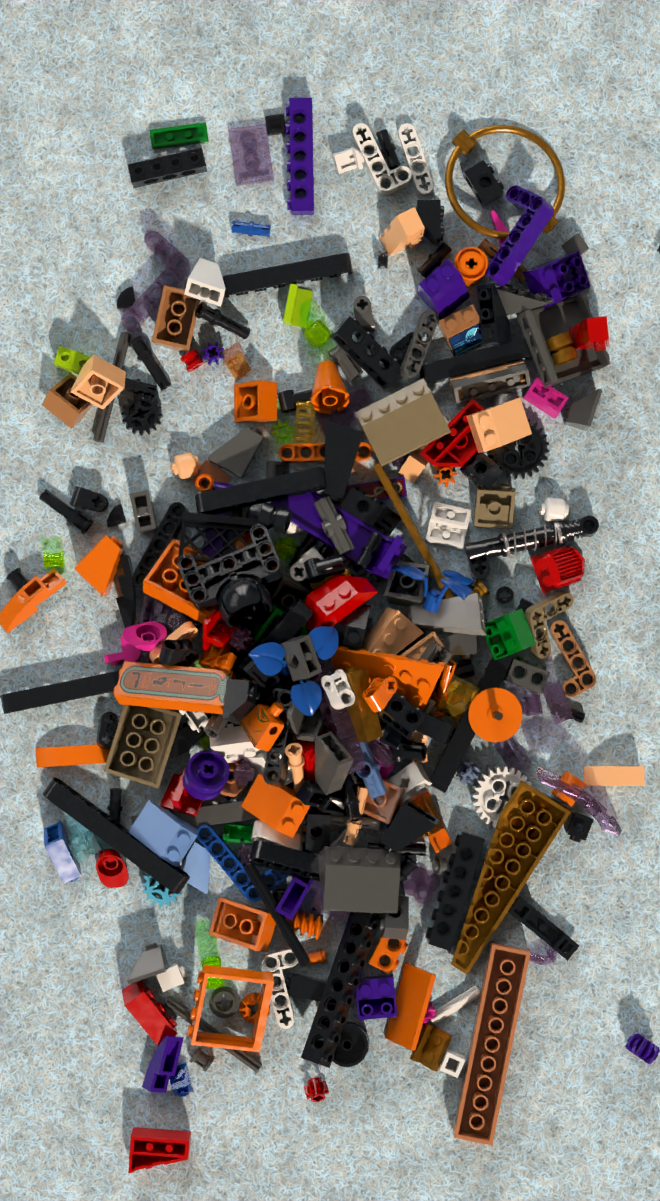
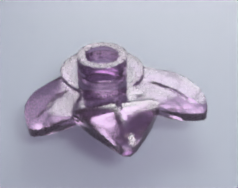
M419 866L418 869H414L411 879L401 882V885L407 895L413 896L420 904H427L432 900L433 892L439 888L440 879L436 874L429 876L426 870ZM426 891V897H420V892Z

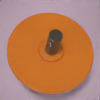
M488 688L478 693L472 700L468 710V719L472 730L477 736L489 742H502L511 738L518 731L522 722V708L518 699L511 692L502 688Z

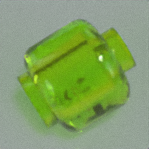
M311 319L303 326L305 328L303 337L312 347L318 346L320 348L331 339L329 337L330 329L320 319L315 322Z

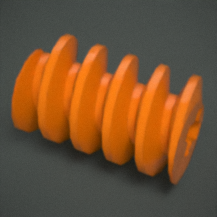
M297 910L292 920L286 918L294 933L300 929V936H303L307 931L308 938L314 933L315 940L319 939L324 920L321 921L320 915L313 919V913L306 917L305 911L299 915Z

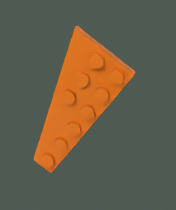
M338 646L335 654L329 659L321 660L318 658L319 664L334 671L341 669L346 672L345 669L352 666H357V669L366 668L369 684L372 683L374 678L385 679L389 676L394 677L398 685L396 693L404 696L411 705L420 708L422 711L446 664L444 662H439L438 664L431 663L425 659L420 661L412 660L406 656L378 652V654L368 653V650L362 649L360 651L349 650L348 647Z

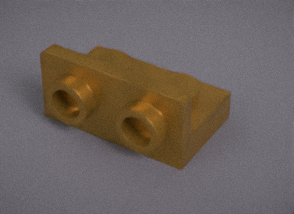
M425 1024L421 1029L416 1050H412L410 1059L423 1064L433 1071H438L453 1035L437 1026Z

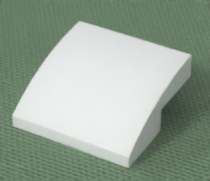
M434 502L425 542L462 550L471 510Z

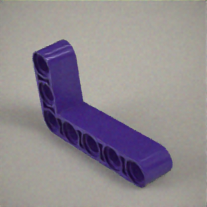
M517 185L507 190L506 199L523 211V214L486 270V275L499 286H504L510 281L554 213V207L544 198Z

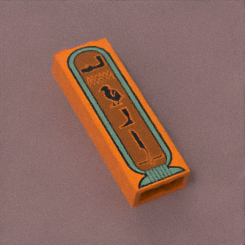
M124 661L122 668L119 670L118 683L114 687V696L121 705L223 714L227 679H238L234 671Z

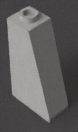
M478 593L468 595L465 600L460 596L442 599L437 613L425 610L423 608L424 603L410 606L409 620L421 630L486 635L483 602Z

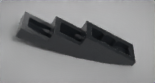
M124 555L120 556L125 575L118 577L123 596L116 598L124 627L127 628L135 625L136 587L132 582L134 572L130 556Z

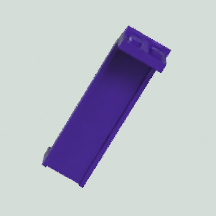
M312 492L271 501L270 504L276 505L277 509L283 507L292 510V524L336 551L331 539L326 536L321 525L322 521L314 507L315 502L324 498L322 495ZM333 503L337 513L342 516L346 524V532L354 546L353 550L343 554V556L354 563L357 562L363 551L362 547L367 544L372 533L380 534L382 540L375 551L376 555L372 556L366 570L388 579L392 573L391 569L397 565L407 549V546L402 544L404 539L398 535L394 539L383 535Z

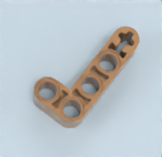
M562 620L552 622L549 626V633L574 675L562 683L560 690L566 697H575L595 685L596 675L567 624ZM557 624L558 626H562V635L567 634L568 637L562 638L559 641L558 638H560L561 635L559 632H554V629L556 628L555 625ZM566 640L572 643L570 651H566L563 648V643ZM575 657L580 658L582 661V665L579 668H575L572 664ZM584 674L591 676V682L588 685L582 682ZM569 683L573 684L575 688L572 694H568L565 691V687Z

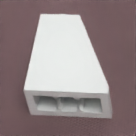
M200 258L188 277L184 295L221 307L226 287L219 265Z

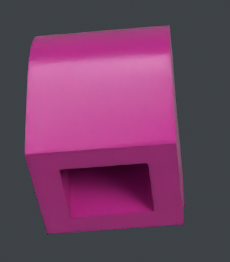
M121 636L123 652L104 655L105 663L115 666L121 665L122 660L138 662L143 650L128 643Z

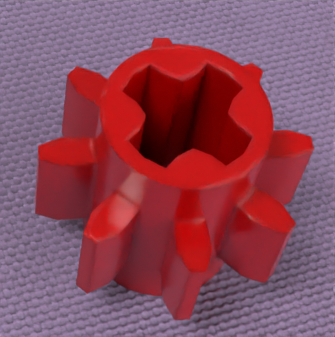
M319 1077L309 1079L308 1085L304 1086L307 1099L311 1098L312 1102L324 1100L325 1094L329 1093L326 1081H322Z

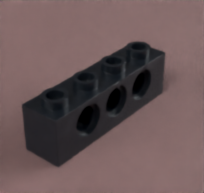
M202 148L127 164L133 188L207 172Z
M349 316L343 320L330 335L383 389L391 386L401 375V363L391 357L387 349L379 345L374 340L373 335L365 331L355 318ZM352 334L356 336L357 342L352 339ZM366 348L370 350L371 356L366 353ZM380 361L384 364V369L381 368Z

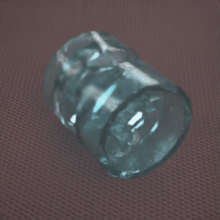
M90 830L82 834V838L76 837L68 842L69 848L79 864L89 859L90 855L95 856L104 850L101 842L96 841L98 836Z

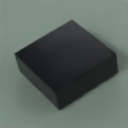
M284 113L265 116L268 136L286 133Z

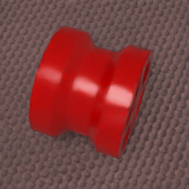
M197 349L189 351L180 358L186 364L188 372L204 364L203 359L198 356Z

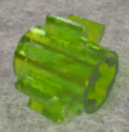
M279 419L277 426L272 425L275 432H272L271 436H277V443L282 439L286 444L288 437L293 438L290 431H293L294 427H288V420L285 423H281ZM286 427L287 434L280 436L278 429Z
M288 536L285 539L280 537L275 547V550L279 552V558L286 560L289 557L292 559L298 547L294 544L295 539Z

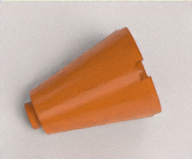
M329 360L318 364L311 394L313 408L320 413L332 414L334 410L340 412L349 403V394L336 364Z

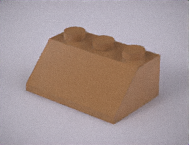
M164 285L152 342L171 350L188 353L197 318L195 317V311L200 304V300L184 295L185 290Z

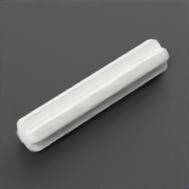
M473 986L436 1009L434 1019H430L433 1024L438 1023L478 998L481 993L478 987Z

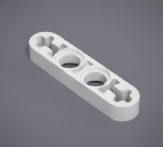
M408 123L403 124L398 131L399 139L409 169L411 170L416 190L420 195L425 196L432 192L433 181L414 126ZM406 128L408 131H412L410 133L411 142L407 144L404 143L408 142L407 136L402 135ZM411 146H415L418 149V153L414 156L407 152V149ZM416 164H421L424 167V171L418 174L414 172L413 167ZM427 175V177H424L425 184L430 185L427 191L424 188L420 189V186H422L421 177Z

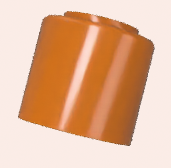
M466 247L458 252L453 265L461 273L466 286H475L486 275L488 258L479 248ZM470 259L473 260V263H476V265L473 266V269H470L469 265H466V263H468Z

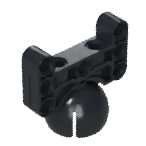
M262 524L254 525L250 529L253 544L200 566L197 565L195 559L190 554L180 556L177 562L190 599L196 609L203 611L218 604L221 619L231 628L236 626L244 628L254 625L265 619L268 613L272 612V596L265 584L279 580L284 573L269 533ZM264 534L263 537L257 538L258 535ZM270 550L268 554H263L265 551ZM192 564L189 568H185L186 565ZM234 565L232 569H227L229 566ZM272 567H277L275 570L270 571ZM194 580H198L197 583L191 584ZM204 596L201 601H197L199 597Z

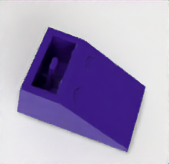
M580 251L567 254L523 272L530 293H543L547 295V298L554 299L552 303L541 307H549L591 287Z

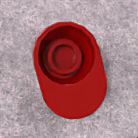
M106 849L99 853L96 859V870L101 883L109 888L124 886L129 879L124 856L115 849Z

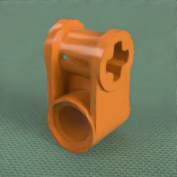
M392 676L385 679L378 677L372 680V683L363 692L362 697L373 712H379L387 706L388 701L397 690V681Z

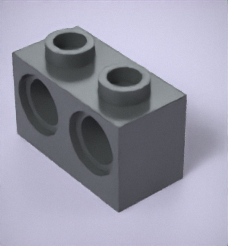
M518 657L517 660L513 659L504 681L542 694L550 672L546 671L547 667L536 664L534 667L528 664V660ZM516 666H521L524 670L521 677H517L514 674ZM536 672L542 677L541 682L538 684L532 681V675Z

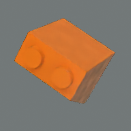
M107 535L74 568L105 597L110 592L121 561L120 556H123L124 550L121 548L123 544L116 537L112 536L110 538Z

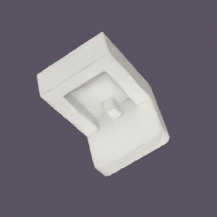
M354 147L332 154L337 173L339 174L355 168L363 169L362 163L364 158L362 152H359Z

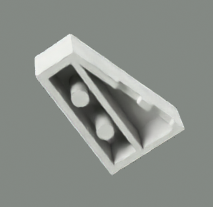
M227 724V728H224L218 739L209 737L210 748L223 756L228 763H235L240 759L253 757L261 752H267L254 748L242 726L234 727L233 724Z

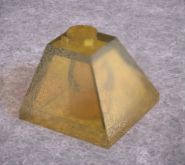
M453 675L436 710L456 720L469 708L480 688Z

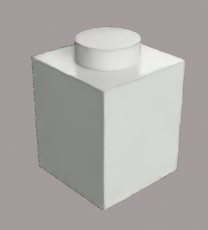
M178 962L169 966L166 972L156 976L164 992L185 983L187 973L184 966L180 967Z
M447 1048L439 1070L458 1078L465 1062L464 1055Z

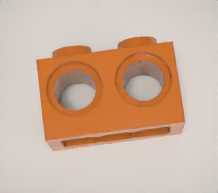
M382 933L368 960V964L390 974L391 970H396L399 964L397 958L400 953L403 954L408 943H406V940H399V944L396 947H390L388 945L390 939L383 938ZM387 955L390 957V962L385 965L379 962L380 957Z

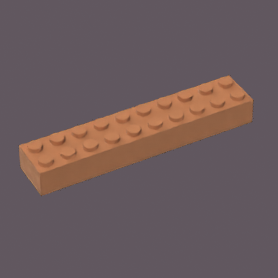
M490 941L452 1132L454 1138L487 1145L493 1144L531 953L529 949Z

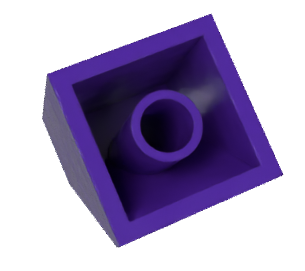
M448 259L418 285L417 294L432 311L437 313L440 320L449 316L470 298L461 273Z

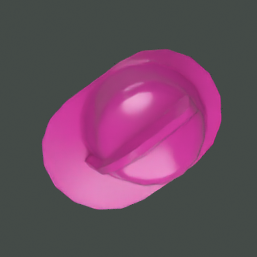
M149 621L125 628L122 636L124 640L135 645L136 648L152 651L166 638L167 630L161 623Z

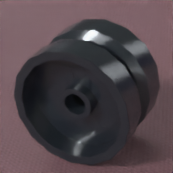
M346 1021L334 1054L333 1062L341 1067H352L364 1060L369 1050L370 1040L366 1030L361 1025ZM345 1041H349L351 1047H344Z

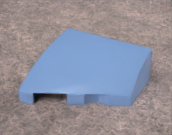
M194 842L180 868L190 876V879L187 881L188 884L207 894L210 853L206 848Z

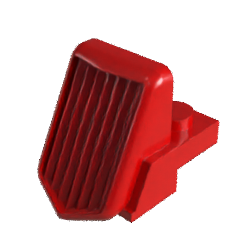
M569 544L531 557L543 594L582 581L581 577L584 575L585 559L576 548L570 547Z

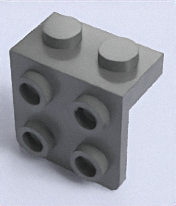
M292 702L291 707L287 710V719L290 721L291 730L294 732L296 740L315 742V738L322 733L329 714L328 706H318L312 716H307L301 713Z

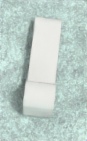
M363 123L355 125L352 136L358 151L362 152L364 163L378 192L382 195H389L408 186L411 182V170L408 167L401 166L389 171L369 127ZM358 131H361V133H364V139H365V142H364V143H363V139H362L361 135H358ZM366 148H372L374 150V153L368 155L364 152V150ZM374 165H380L383 169L379 172H376L372 169V167ZM399 174H406L408 178L402 181L398 178ZM382 182H388L391 186L387 189H384L381 187L380 184Z
M290 947L269 952L263 959L264 972H270L273 974V977L278 976L282 980L281 984L273 986L271 1000L277 1023L283 1029L290 1028L295 1019L283 969L293 967L298 963L297 959L292 962L285 959L287 953H293ZM269 957H273L276 959L277 964L269 966L266 960ZM283 995L287 1001L284 1004H279L276 1002V997ZM289 1007L285 1012L286 1016L291 1018L288 1023H285L284 1020H281L283 1018L282 1010Z

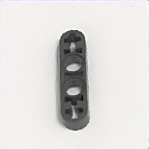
M432 310L422 313L417 322L400 368V373L405 379L409 380L418 376L438 324V315ZM430 316V320H431L432 322H430V323L427 325V327H423V326H425V325L427 324V322H428V319L425 318V317ZM420 331L426 334V341L419 339L418 334ZM413 348H416L420 351L419 358H415L413 356ZM412 365L411 371H413V373L409 374V370L407 368Z

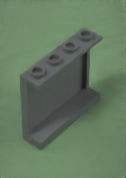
M584 293L549 307H542L533 311L531 309L526 310L517 316L544 388L600 370L611 364L606 350L595 351L592 348L576 350L578 354L577 359L560 366H555L552 359L554 352L549 351L546 344L547 339L564 332H569V328L574 327L576 324H579L580 327L579 322L587 318H594Z

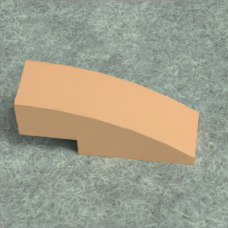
M583 766L584 783L587 784L586 786H645L644 766Z

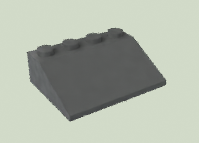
M325 846L318 854L323 911L397 914L400 883L399 851L396 853L395 851L392 852L384 849Z

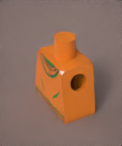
M274 702L272 706L258 704L239 722L254 748L269 752L283 730L284 723L279 715L284 710V707L280 703Z

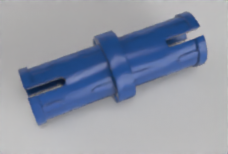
M250 221V223L232 222V233L248 234L250 237L253 235L270 237L271 225L255 224L254 221Z

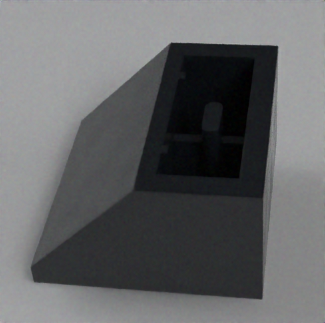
M417 200L416 211L425 227L423 235L434 246H439L440 241H443L444 225H441L444 218V206H441V200Z

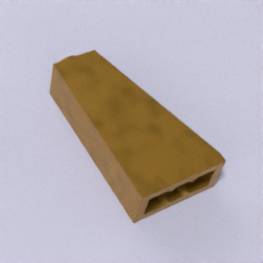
M357 666L346 668L345 674L355 695V701L351 706L342 708L345 742H370L382 737L383 733L378 714L370 709L362 697L363 692L370 685L366 668L357 669Z

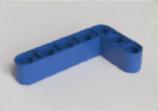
M201 825L198 828V840L249 901L257 902L261 900L260 896L252 897L249 894V890L255 887L243 868L244 864L211 825ZM208 828L211 833L210 837H202L200 830ZM220 843L223 846L222 852H214L213 844ZM233 858L235 866L232 868L227 867L225 859ZM268 869L261 876L263 880L267 875L274 877V884L267 885L271 891L290 874ZM245 873L248 879L246 882H239L237 875Z

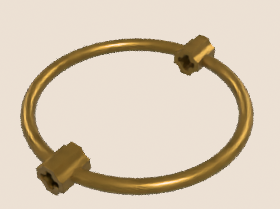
M494 125L481 128L471 134H468L465 130L459 132L452 141V144L456 147L449 157L445 171L447 196L459 218L473 230L488 237L506 240L510 232L486 228L470 218L456 199L452 178L454 166L460 153L462 152L465 156L471 153L477 145L476 139L493 133H511L525 137L537 144L547 154L555 168L558 190L553 204L554 213L543 229L546 234L550 233L559 222L555 216L562 205L565 194L563 168L553 149L536 134L516 126Z

